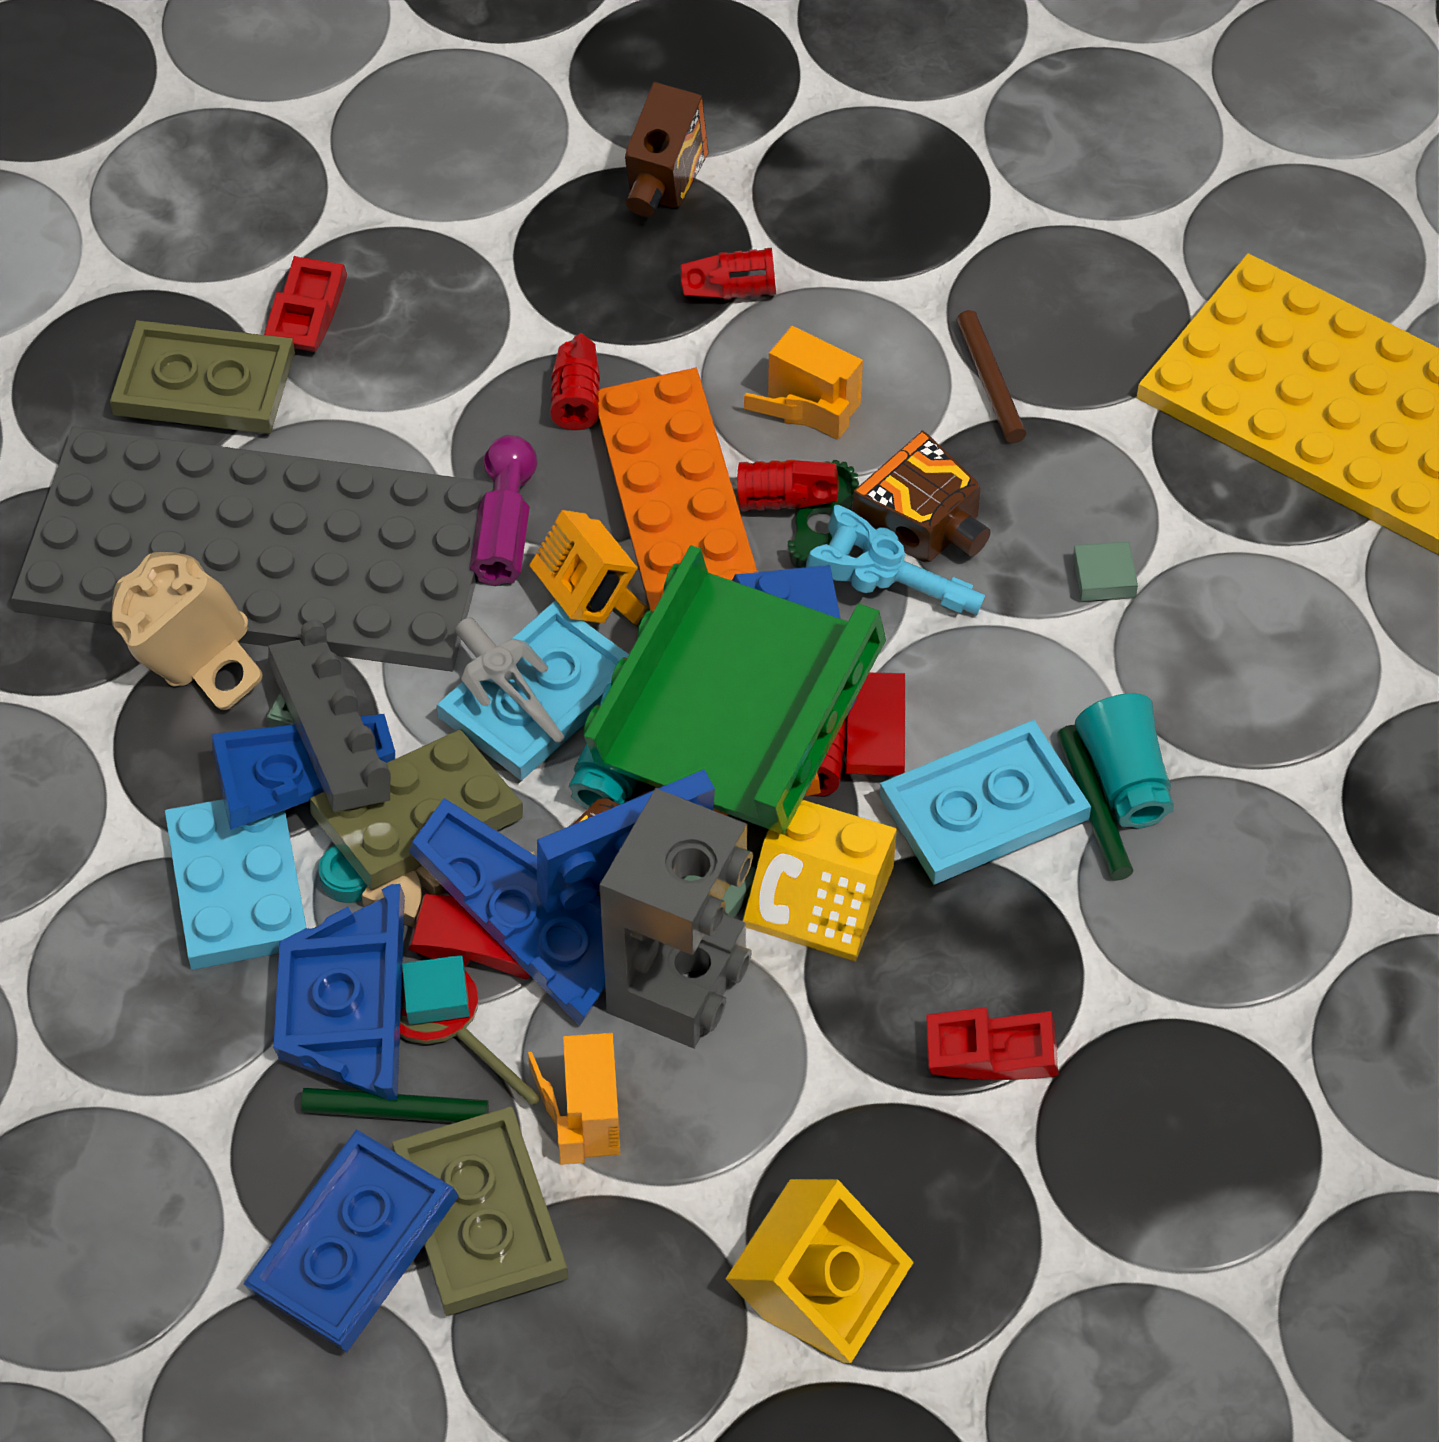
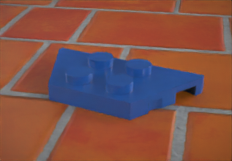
M391 884L381 889L384 898L354 913L351 912L349 907H346L328 916L321 925L310 929L305 928L280 941L273 1048L278 1058L282 1061L386 1100H398L405 895L400 884Z

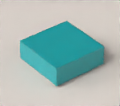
M462 955L402 963L409 1025L470 1017Z

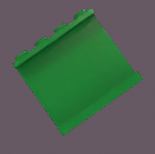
M690 545L681 563L674 564L669 570L664 583V593L654 611L649 610L642 618L638 629V640L628 658L623 657L617 663L611 678V688L601 706H595L587 717L584 727V738L595 764L658 788L704 769L715 788L713 809L784 835L886 642L880 611L858 603L849 621H845L708 573L701 548Z

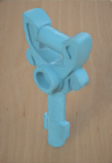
M840 505L834 506L828 523V530L832 540L829 545L817 546L810 551L806 567L830 565L833 580L851 581L852 586L857 591L863 593L873 592L876 586L879 588L890 587L895 581H898L901 584L940 599L942 601L940 605L956 612L962 613L965 610L974 615L978 614L986 595L973 590L974 585L955 577L952 580H948L904 561V547L897 540L898 537L894 531L888 528H878L876 530L853 511ZM853 545L863 550V554L857 558L848 556Z

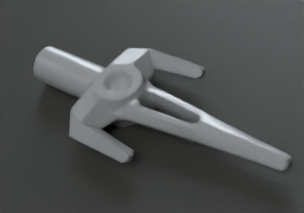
M469 617L462 620L457 625L455 632L475 655L476 659L467 664L461 680L482 706H488L491 702L479 681L488 680L491 683L497 684L555 742L562 743L564 735L538 701L516 666L523 657L538 671L547 672L548 666L525 641L510 639L496 646L473 618ZM514 679L529 700L524 699L508 681Z

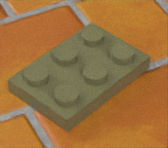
M136 320L110 399L112 413L116 416L271 434L295 354L293 338Z
M461 729L386 763L391 773L390 801L333 812L325 792L310 798L311 815L370 890L422 866L409 850L414 838L444 798L496 831L522 819L523 803Z
M512 1106L392 1141L395 1153L454 1187L459 1195L424 1245L445 1316L568 1279L567 1265Z

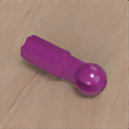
M505 435L492 442L483 459L485 472L495 483L494 490L486 492L479 503L470 570L476 573L478 581L492 586L514 583L521 574L530 507L524 501L522 495L519 494L520 486L525 485L530 480L538 465L536 452L529 442L520 436Z

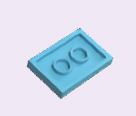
M557 601L548 606L512 639L525 641L548 666L547 672H540L523 657L516 664L517 669L538 701L564 735L562 743L555 742L501 687L488 680L479 681L491 701L488 706H482L464 682L459 684L437 704L438 718L455 731L461 729L476 747L521 781L586 723L591 710L597 705L600 706L604 689L607 684L611 683L612 674L617 663L623 657L628 658L629 656L627 652L586 622L570 619ZM514 679L508 681L524 699L529 700Z
M1035 720L881 782L879 791L881 800L934 885L1087 821L1091 811V805Z
M223 799L165 810L191 970L279 954L280 941L307 928L285 810L230 830Z

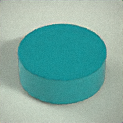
M337 846L331 847L323 854L319 862V876L324 892L338 902L354 903L361 901L362 894L367 885Z

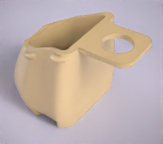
M154 552L147 555L133 572L118 580L114 588L112 600V625L124 638L133 657L148 669L165 678L169 685L181 687L195 679L217 708L228 710L260 683L263 676L261 669L238 642L247 632V616L238 610L225 588L217 580L209 576L195 558L180 553ZM236 662L241 664L244 671L241 682L231 690H218L215 685L217 672L228 663Z

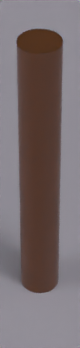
M964 311L958 315L956 321L1001 430L1008 443L1020 442L1025 438L1026 431L975 311Z

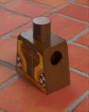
M657 82L653 83L625 154L630 189L626 199V206L635 214L651 217L654 215L658 204L670 208L681 206L709 153L702 95Z
M923 430L853 491V512L865 519L876 530L878 528H888L894 531L898 537L897 540L903 545L905 553L922 562L932 561L951 543L969 556H975L986 545L991 533L988 527L976 520L981 489L977 480Z

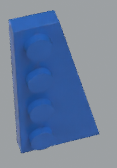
M444 798L412 841L409 852L558 1005L581 1026L606 989L600 896L596 894L592 900L575 909H565L562 907L547 914L537 895V856Z

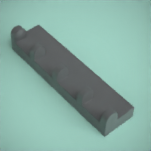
M310 620L302 626L300 640L268 645V663L332 811L336 812L390 801L391 773L386 762L380 760L377 755L374 735L371 729L363 724L358 713V700L353 690L347 688L341 675V663L337 654L329 649L327 632L323 623L319 620Z

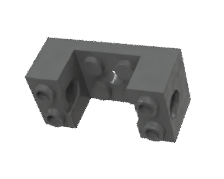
M655 788L600 883L608 1014L695 1049L705 1029L713 1031L717 1027L726 1005V997H723L731 981L739 983L742 980L752 955V950L746 948V923L725 915L726 901L722 900L729 886L740 887L743 884L751 867L753 853L747 850L746 823ZM689 875L701 877L700 879L693 881L681 879L682 877ZM696 971L704 975L697 978H688L682 974Z

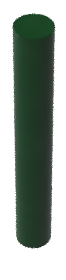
M1075 725L1065 726L1057 732V738L1073 780L1091 805L1089 822L1112 880L1126 879L1132 875L1133 867L1088 751Z
M303 1088L301 1111L305 1113L457 1123L489 1113V1100L398 1094V1100H386L362 1091Z

